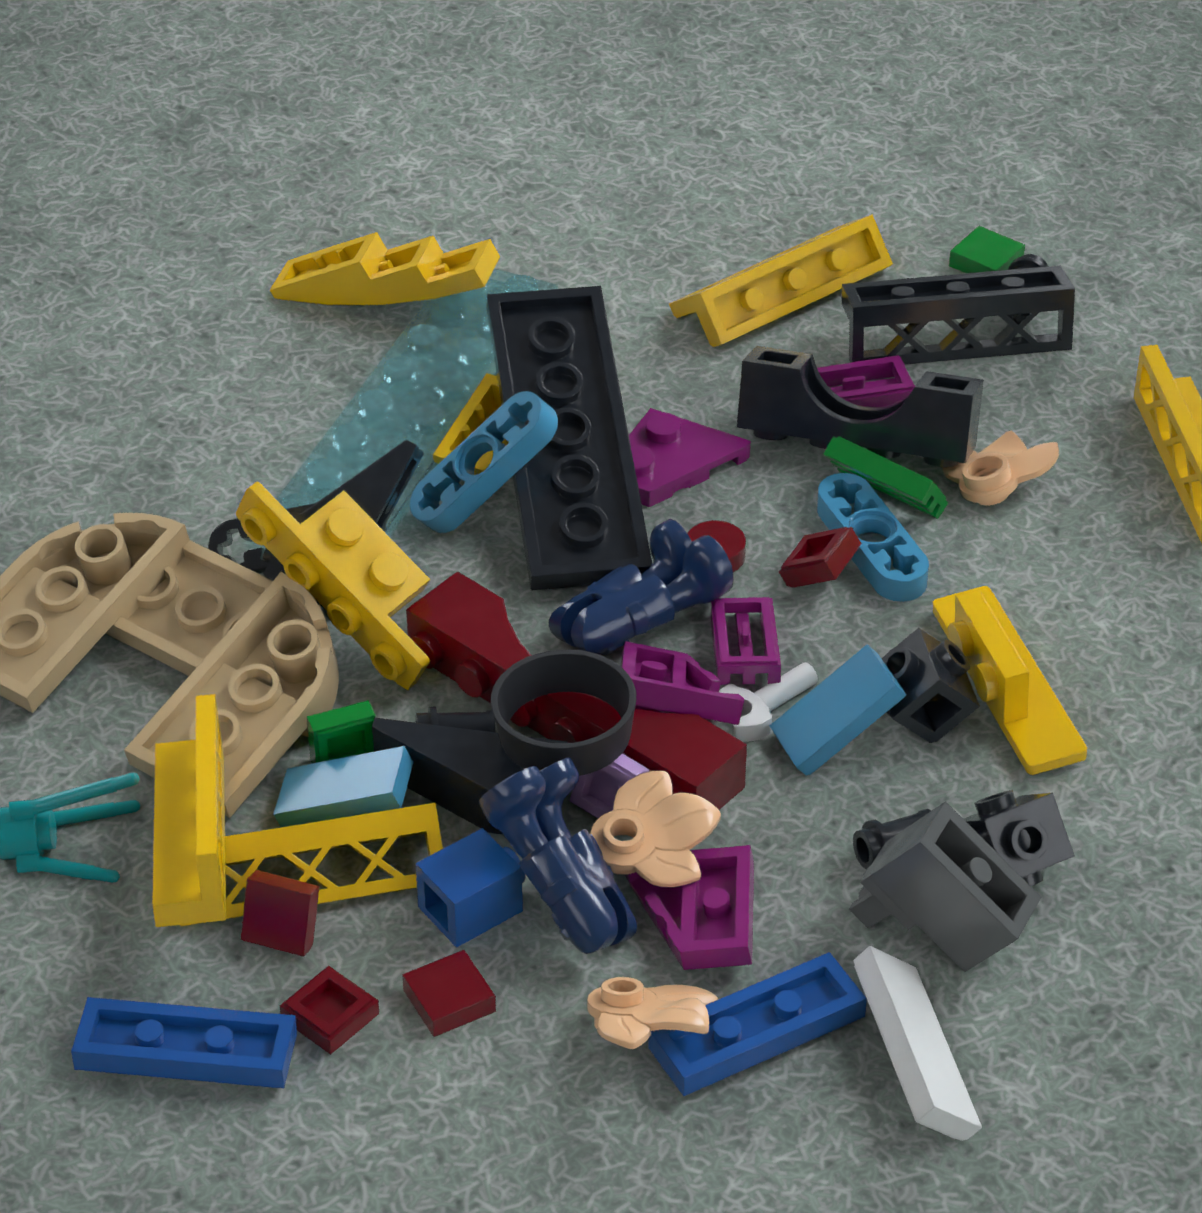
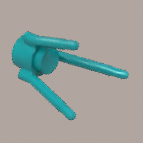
M128 773L33 800L11 801L9 806L0 807V859H16L18 873L42 871L88 880L117 882L120 874L116 870L43 857L44 850L56 848V826L110 818L139 811L141 805L137 800L53 811V809L135 786L140 781L139 775L137 773Z

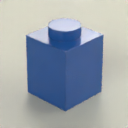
M481 828L416 863L418 907L457 948L523 912L522 883L525 882L526 875L520 868V859L511 848H502Z

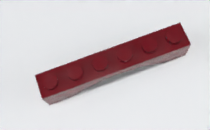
M458 571L406 609L407 635L429 657L430 663L426 668H434L454 680L471 697H481L491 703L492 690L499 677L513 664L532 656L522 645L508 620L504 599ZM558 692L543 695L527 702L513 714L510 721L520 727L528 726L547 739L575 743L607 732L621 720V717L611 705L599 698L577 692ZM635 709L630 740L622 754L650 769L649 772H667L672 783V794L689 793L698 795L708 800L720 810L745 788L746 743L697 714L660 713Z

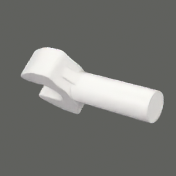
M803 662L782 675L781 682L767 684L754 693L737 687L734 684H728L720 689V693L739 694L744 698L742 709L744 716L740 718L739 725L733 724V736L742 742L760 740L771 733L769 725L772 724V714L770 712L815 685L818 677L814 668L810 664ZM711 720V723L714 725L721 723L719 721Z

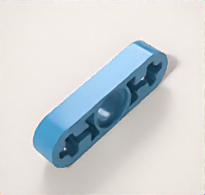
M529 391L519 392L510 397L417 484L410 499V510L413 516L438 533H447L456 529L551 441L558 425V417L555 410L536 394ZM504 439L509 442L507 445L502 443ZM493 450V458L489 466L480 474L474 475V468L479 458L486 452ZM460 480L465 482L463 486L459 484Z
M850 473L833 474L823 479L818 487L817 513L829 530L852 527L857 536L873 532L887 538L881 542H868L859 538L862 544L851 558L875 591L886 599L899 602L911 601L920 597L927 588L928 558L871 485L862 477ZM854 503V513L851 514L852 507L849 504ZM891 559H893V567L896 570L890 571Z

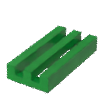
M833 436L823 453L826 458L831 460L832 465L837 467L840 473L860 476L873 489L936 519L941 516L948 504L945 495L933 480L840 436L837 438Z

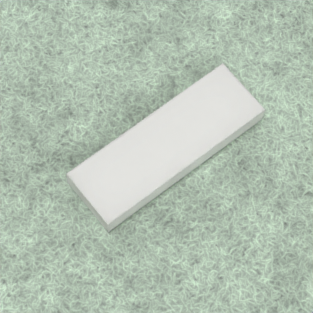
M872 946L867 947L853 960L854 967L915 1121L960 1141L968 1140L982 1126L916 967Z

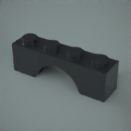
M756 346L742 361L736 428L754 430V436L765 440H783L788 436L810 439L809 443L822 449L827 448L833 436L836 438L840 436L884 458H896L902 453L921 456L925 463L932 466L953 467L958 465V462L966 463L976 447L984 380L926 371L913 391L901 401L883 407H863L842 399L826 385L818 372L813 354Z

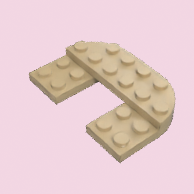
M114 513V524L94 525L83 531L78 521L62 527L37 541L24 551L0 576V696L34 713L105 633L182 672L189 677L129 743L124 751L131 766L155 778V743L196 740V696L216 694L224 755L225 816L228 818L236 812L301 734L308 737L307 716L332 710L338 691L339 669L326 619L314 597L303 586L288 578L283 572H280L272 581L191 541L185 524L162 516L145 513Z

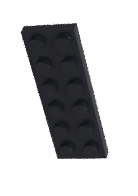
M601 286L487 294L486 310L501 405L513 395L529 391L551 406L558 417L557 429L551 441L513 475L531 591L589 586L594 582H598L613 570L629 564L637 566L642 574L652 565V558Z

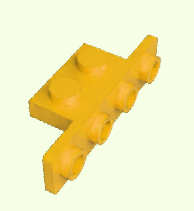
M257 481L247 488L236 511V516L240 520L247 536L256 544L264 545L284 566L288 578L303 586L327 610L330 621L340 632L351 635L370 655L372 664L383 677L394 680L406 690L414 686L430 663L429 657L390 617L419 595L429 583L430 578L345 491H342L300 524L260 482Z
M981 586L935 599L933 601V614L947 638L957 645L968 659L970 670L967 672L975 684L979 697L983 702H986L1026 772L1030 775H1036L1086 760L1087 746L990 587Z

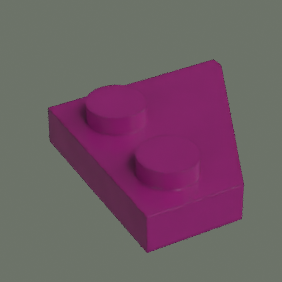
M652 408L648 410L629 434L641 504L647 507L672 497L679 489L691 488L708 480L710 470L732 460L739 465L746 462L750 457V440Z
M625 641L620 666L627 672L636 689L635 709L660 713L668 711L678 714H697L704 719L739 725L744 698L739 694L720 693L721 680L710 671L702 669L699 666L700 663L690 655Z
M751 845L690 850L698 862L701 878L696 882L683 886L659 887L650 884L637 872L625 874L636 896L684 970L752 965L754 860Z

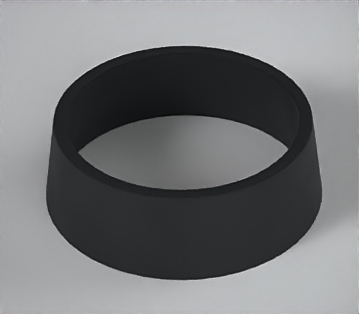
M552 650L534 654L509 667L499 677L493 687L491 708L501 745L508 757L524 769L537 766L539 771L562 759L571 758L579 772V776L598 771L614 762L624 752L629 743L636 705V689L627 672L606 657L581 650ZM558 692H577L595 696L611 705L621 717V720L614 727L597 737L581 742L564 744L547 743L528 738L516 732L508 725L513 714L527 702L543 695Z

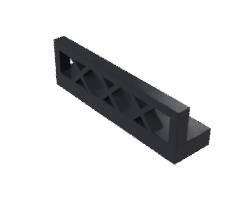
M1061 265L842 284L841 304L849 319L850 363L900 356L904 364L1072 350L1075 287ZM1058 311V330L1056 334L1033 335L1025 328L1039 312ZM999 316L1008 324L994 339L979 340L970 332L984 317ZM943 320L953 329L939 344L924 345L915 337L931 321ZM888 325L898 334L883 349L864 350V327Z

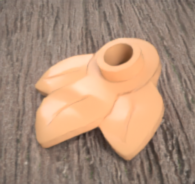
M1007 431L981 452L973 451L966 463L958 462L956 466L942 467L946 478L959 484L961 494L966 500L990 506L1007 499L1009 494L1017 488L1018 484L1037 478L1050 470L1059 457V447L1057 442H1049L1027 449L1022 440L1013 431Z
M650 771L628 780L618 789L615 795L613 810L603 814L595 821L590 834L595 838L602 851L604 861L611 867L613 873L625 875L637 872L652 885L677 887L700 880V868L690 849L698 845L713 832L721 820V813L712 803L698 795L689 793L672 794V783L669 774L665 771ZM618 835H627L633 837V839L628 841H620L615 839L614 837Z
M616 977L604 981L601 987L593 990L588 995L587 1010L594 1017V1026L602 1038L628 1049H636L646 1042L651 1036V1031L680 1030L707 1034L709 1032V1016L705 1005L718 1000V997L708 990L694 986L663 985L645 988L643 983L637 979Z

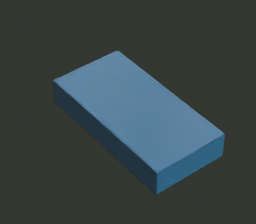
M867 644L769 726L796 768L807 776L815 772L902 700L906 693L878 653Z
M405 746L287 768L273 815L281 827L402 808L413 760Z

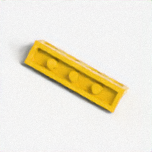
M873 214L815 236L669 303V306L676 318L696 312L709 344L712 347H716L842 289V284L855 283L893 265Z
M1158 345L1141 346L1133 398L1202 543V398L1191 376L1173 377Z
M216 694L196 696V740L155 743L152 906L156 927L226 921L224 755Z
M436 803L225 836V875L237 883L226 898V919L243 916L244 902L231 903L242 888L246 889L247 878L258 868L263 860L278 857L285 858L304 872L298 881L306 883L311 877L326 888L319 890L318 904L417 888L416 874L405 876L382 860V858L396 838L425 834L428 856L443 849ZM385 840L376 854L362 845L364 843ZM349 846L370 862L354 884L338 887L315 869L330 849ZM319 851L309 865L295 856L297 854ZM252 862L243 876L228 867L229 865ZM376 866L392 877L366 882ZM194 924L180 925V927H182V926H188V925H194Z

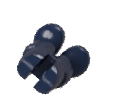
M668 519L654 527L651 532L649 544L653 564L642 574L637 566L633 564L613 570L598 582L592 583L586 591L555 609L549 618L548 626L551 633L557 639L577 647L578 650L598 655H609L615 652L616 649L624 646L625 641L630 642L629 639L674 620L675 613L698 604L711 603L728 593L733 587L732 565L723 547L714 538L704 535L691 541L685 529L676 520Z
M565 758L539 771L537 766H532L515 773L484 794L479 800V805L489 823L502 832L512 847L522 857V860L519 862L520 868L539 892L541 899L551 909L553 913L551 916L559 928L561 936L565 941H570L580 952L588 954L631 939L636 933L637 922L625 897L613 879L614 875L611 867L604 861L602 851L593 835L587 829H584L571 836L562 816L561 804L565 797L576 787L579 781V772L571 758Z

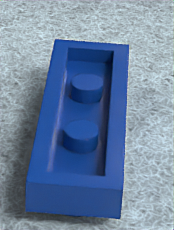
M828 952L705 1005L709 1016V1032L707 1034L680 1030L651 1031V1036L648 1039V1048L684 1097L865 1017L867 998L833 955Z
M87 997L71 1050L74 1070L284 1089L297 1037L296 1016Z

